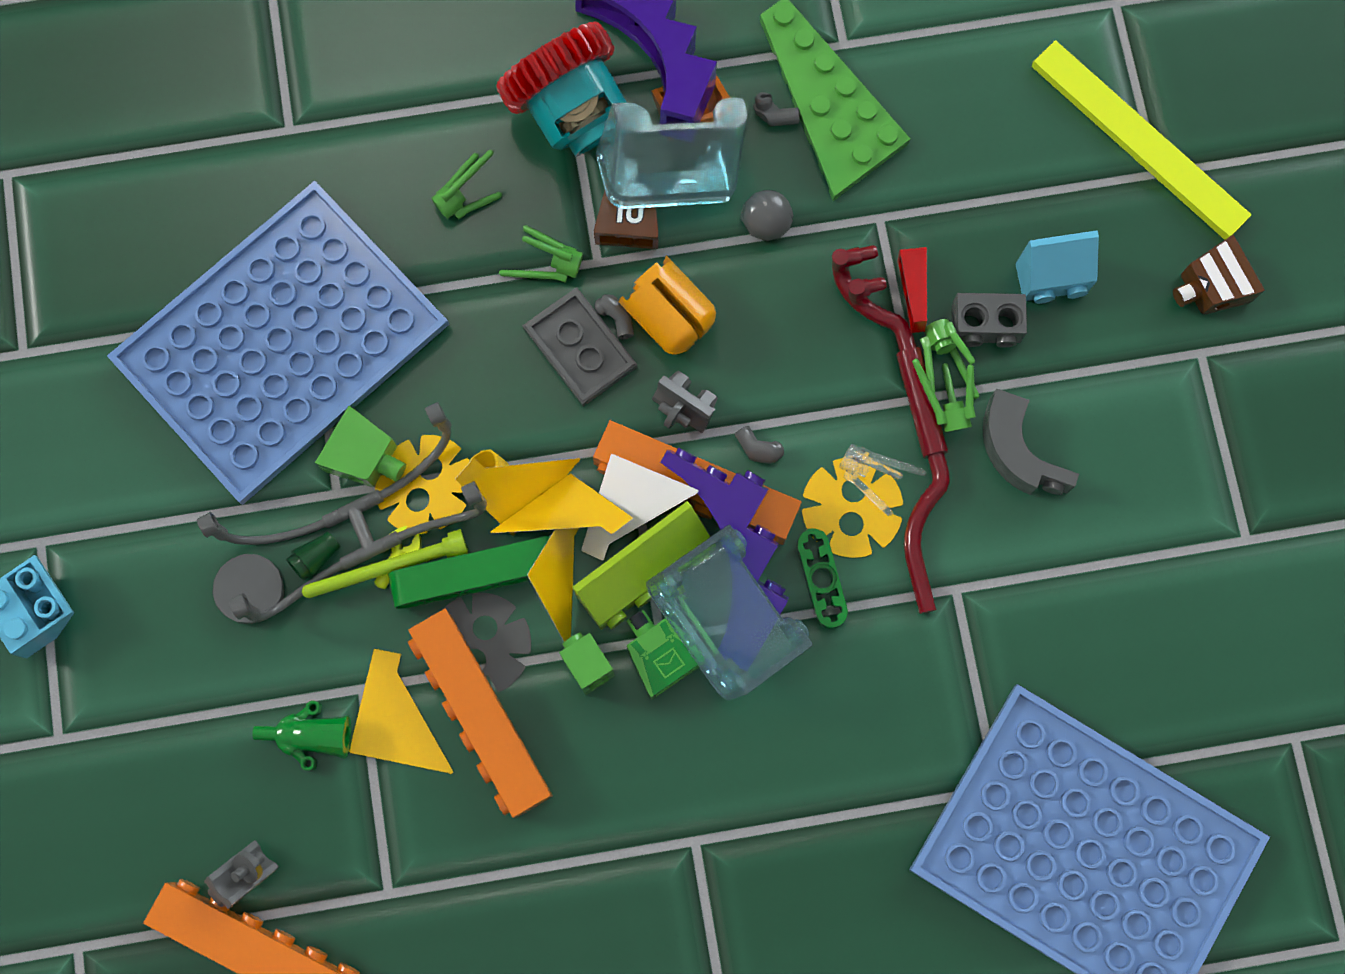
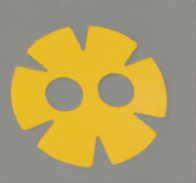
M422 435L420 438L419 455H417L410 440H406L397 446L392 457L406 463V469L402 477L411 472L430 455L439 443L441 436ZM449 440L448 445L438 457L442 463V471L437 478L426 480L420 475L402 489L384 498V502L378 504L379 509L383 510L399 503L388 517V522L396 528L403 526L410 528L428 522L430 513L435 520L463 512L466 504L452 493H463L461 490L462 486L455 478L468 465L469 459L466 458L449 465L459 453L461 447ZM381 475L375 485V490L381 491L395 483V481ZM416 488H422L429 494L427 507L419 512L410 510L406 504L407 495Z
M856 457L840 458L833 461L837 480L821 467L812 475L807 483L803 497L821 503V505L802 509L803 520L807 530L819 529L826 535L834 531L830 540L833 554L849 558L869 556L872 554L868 534L883 548L897 534L902 518L886 512L884 509L902 506V495L896 481L889 473L871 483L878 467L876 463ZM849 479L860 480L866 488L864 498L858 502L847 501L841 491L845 481ZM854 512L863 519L864 526L858 535L848 536L841 531L839 521L845 513Z

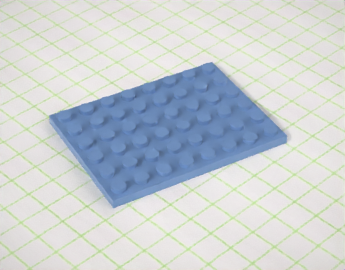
M313 181L109 353L107 357L234 498L243 505L340 421L348 406L356 407L449 325V322L320 185Z
M1017 684L1013 687L909 871L1075 974H1198L1270 837Z

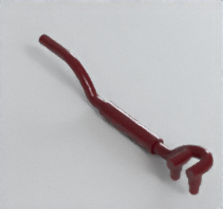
M871 245L847 250L841 248L835 250L832 254V271L836 286L853 309L874 323L894 331L900 350L896 356L923 458L929 461L933 477L932 483L915 504L907 521L904 534L905 559L919 614L936 611V606L922 555V533L930 512L947 492L950 483L949 469L945 458L948 449L941 424H937L935 412L912 363L914 359H918L926 374L922 350L920 347H916L908 322L902 316L874 304L867 297L871 293L887 288L885 278L878 277L869 280L867 278H858L852 280L850 276L849 266L862 264L863 261L878 257L877 247Z

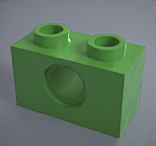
M577 633L562 644L564 649L559 654L585 695L615 677L613 668L590 633L584 637L581 633Z

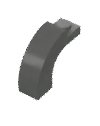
M996 389L989 399L983 420L984 445L995 469L1008 483L1029 495L1038 488L1039 484L1043 485V490L1052 494L1062 495L1063 493L1067 494L1076 486L1079 474L1040 460L1030 452L1024 442L1022 422L1029 399Z

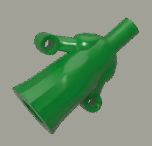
M312 700L300 712L285 716L277 726H254L253 740L275 741L283 753L289 756L292 755L298 760L302 769L313 771L316 769L317 760L314 757L306 756L303 751L334 755L346 759L351 741V718L349 715L335 718L306 719L310 715H319L322 710L321 703ZM314 705H316L315 711L312 710V707ZM308 761H311L310 767L307 766Z

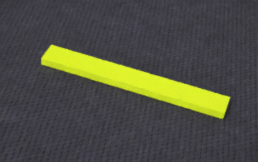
M1056 40L1033 61L1031 65L1033 69L1224 240L1232 236L1250 218L1252 214Z

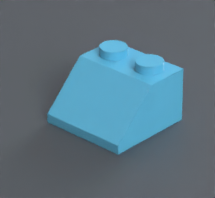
M1098 231L1030 240L1016 262L1021 293L1026 294V301L1034 300L1035 303L1041 304L1050 302L1057 296L1067 295L1068 298L1074 299L1087 295L1097 282Z

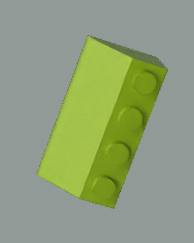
M686 501L574 585L573 590L576 598L601 630L606 626L613 629L627 618L625 612L635 604L638 608H641L655 597L653 591L664 583L666 587H669L681 578L683 573L680 570L688 564L692 563L696 566L704 561L711 554L708 549L712 547L713 540L693 507Z

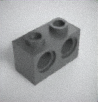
M957 293L952 302V322L957 334L967 347H977L983 343H996L998 347L1016 346L1027 334L1026 294ZM964 317H975L979 321L980 326L972 327L968 325ZM998 317H1008L1012 321L1013 327L1003 326L999 322Z

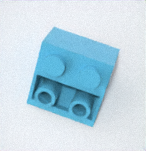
M36 555L0 578V638L10 654L27 659L55 640L74 614V611Z

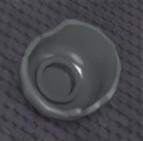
M766 189L754 193L743 204L740 217L751 236L764 241L781 238L790 229L794 215L788 200L781 193Z

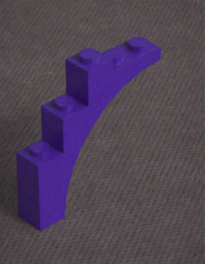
M575 0L576 12L600 19L619 29L635 41L649 56L661 77L665 93L660 109L659 133L692 142L715 87L717 61L694 56L697 26L674 21L676 17V0Z
M679 447L676 453L672 450H667L660 463L683 478L690 487L699 490L697 494L703 499L717 521L727 546L732 571V606L726 633L715 658L746 675L789 597L784 595L786 589L769 579L766 580L765 584L759 581L760 576L779 543L773 540L775 537L773 532L758 524L755 529L749 527L769 491L768 488L763 486L766 480L747 470L745 475L737 472L732 482L728 483L725 481L728 476L726 473L711 465L708 466L707 470L694 463L697 457Z

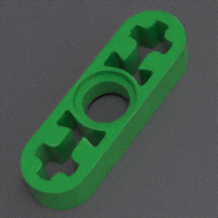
M808 529L800 535L797 541L799 559L816 620L824 628L834 629L842 625L847 618L848 609L827 535L819 529ZM809 536H813L815 541L822 542V546L818 548L817 553L819 560L827 557L828 563L818 562L808 567L807 561L813 562L814 560L811 549L805 550L803 545L807 544ZM825 569L831 574L832 583L829 587L818 588L814 585L812 575L816 570ZM836 590L837 596L830 597L833 608H840L841 613L836 616L835 622H831L829 617H823L822 612L827 608L825 598L818 601L816 595H826Z

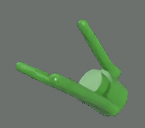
M488 150L479 159V155L473 153L445 186L431 197L435 206L447 219L455 215L459 220L467 213L502 197V193L497 192L463 207L462 203L466 201V198L459 190L494 155L493 150Z
M525 225L523 226V231L539 240L523 236V242L552 254L551 267L555 268L556 272L499 271V275L505 277L555 279L566 283L568 276L577 277L583 253Z
M948 319L932 322L925 328L926 336L921 338L920 342L924 349L926 376L935 393L932 350H935L938 355L950 352L965 383L967 368L956 346L970 364H974L975 359L957 334L953 322H950ZM974 384V398L978 399L980 395Z
M914 359L912 363L935 412L937 424H943L945 432L972 427L970 418L976 417L973 406L974 366L972 364L967 366L966 407H964L963 401L956 402L949 365L947 363L942 365L949 401L948 404L943 405L944 411H942L919 360Z

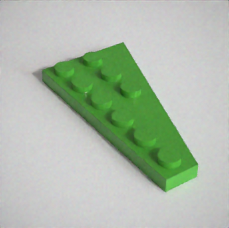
M780 0L760 15V23L773 55L778 60L782 70V77L792 95V102L795 108L798 107L799 119L809 144L814 149L818 159V166L826 179L829 193L834 201L906 147L910 142V138L790 0Z

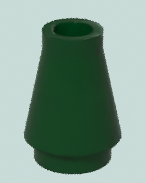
M327 531L322 536L291 550L292 555L286 561L304 581L309 576L313 578L334 552L340 548V545Z

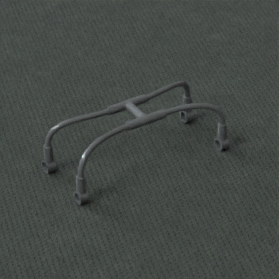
M439 402L425 408L434 427L437 426L442 432V437L435 449L424 461L381 491L375 490L366 496L354 500L322 516V519L317 522L277 534L239 536L228 533V530L218 523L212 512L197 518L198 526L205 537L213 536L219 541L224 540L242 545H260L286 541L313 533L324 527H333L340 522L350 519L361 544V548L341 557L339 562L323 570L267 610L260 611L250 604L245 594L230 599V608L237 619L244 617L250 621L268 619L302 597V588L307 584L329 578L342 569L348 570L401 544L402 540L435 528L478 517L485 512L487 500L481 494L475 481L462 486L461 490L469 506H473L474 509L428 521L401 532L394 531L374 541L362 512L384 502V498L408 485L427 470L442 454L451 437V422L446 417Z

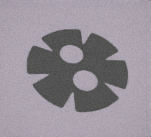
M473 593L472 614H470L460 597L447 604L443 609L446 608L450 612L469 648L478 649L484 653L486 664L482 671L486 678L487 675L490 677L498 692L511 686L522 674L525 665L509 654H529L531 652V635L525 618L505 625V622L514 612L516 606L500 596L489 593ZM481 616H490L497 623V632L489 640H481L473 632V624Z

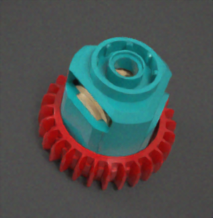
M588 22L587 24L580 25L578 28L574 27L569 32H564L545 45H541L540 48L531 52L527 57L520 59L519 63L511 66V69L505 72L504 76L500 77L496 87L500 97L510 112L519 114L529 110L551 147L558 150L569 147L575 157L602 144L624 127L619 116L625 111L627 101L605 65V61L609 60L610 56L613 55L615 47L606 30L603 29L599 22Z

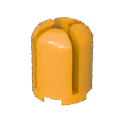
M666 255L662 267L656 262L634 282L636 284L633 287L635 291L630 295V298L626 300L622 296L618 302L665 352L675 355L689 350L697 339H701L710 330L715 322L716 309L711 301Z

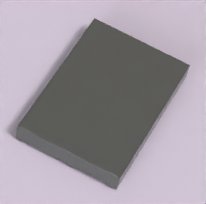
M577 287L522 325L524 331L583 407L637 368L636 362Z

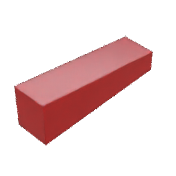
M927 247L901 249L898 256V266L911 333L925 332L927 324Z

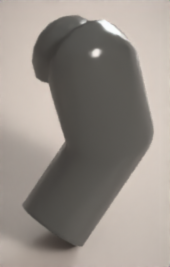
M762 92L756 95L753 105L754 111L769 126L799 124L798 107L779 109L772 102V96L769 93Z
M605 294L602 298H598L595 301V310L599 315L606 316L608 314L615 319L618 339L634 337L631 315L618 302L619 299L611 294Z
M749 426L741 428L734 434L747 457L754 462L771 464L777 462L784 455V448L780 442L757 440Z

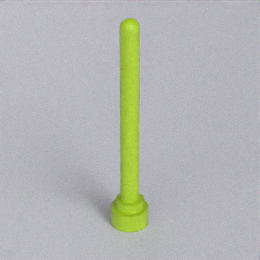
M461 529L447 533L448 537L442 538L441 543L307 584L302 588V594L306 598H312L443 556L451 558L469 554Z

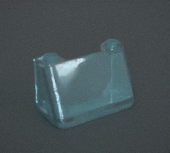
M743 98L720 100L713 111L714 122L652 125L647 110L636 103H612L596 151L608 200L616 207L631 209L722 203L731 199L738 183L747 124V110Z
M730 524L646 582L647 590L714 689L726 700H732L748 694L813 645L808 638L809 631L806 626L798 619L793 620L790 617L782 619L742 561L746 556L745 548L747 547V542L738 530L733 529Z

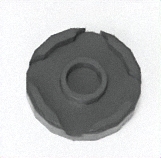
M242 554L231 558L219 569L214 579L212 594L216 606L224 616L240 624H253L264 620L250 621L245 617L237 619L230 608L229 600L238 595L245 594L250 604L260 611H264L284 599L285 589L282 573L273 562L256 554Z

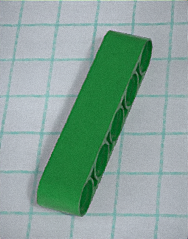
M550 536L388 573L394 607L395 609H406L530 581L528 573Z

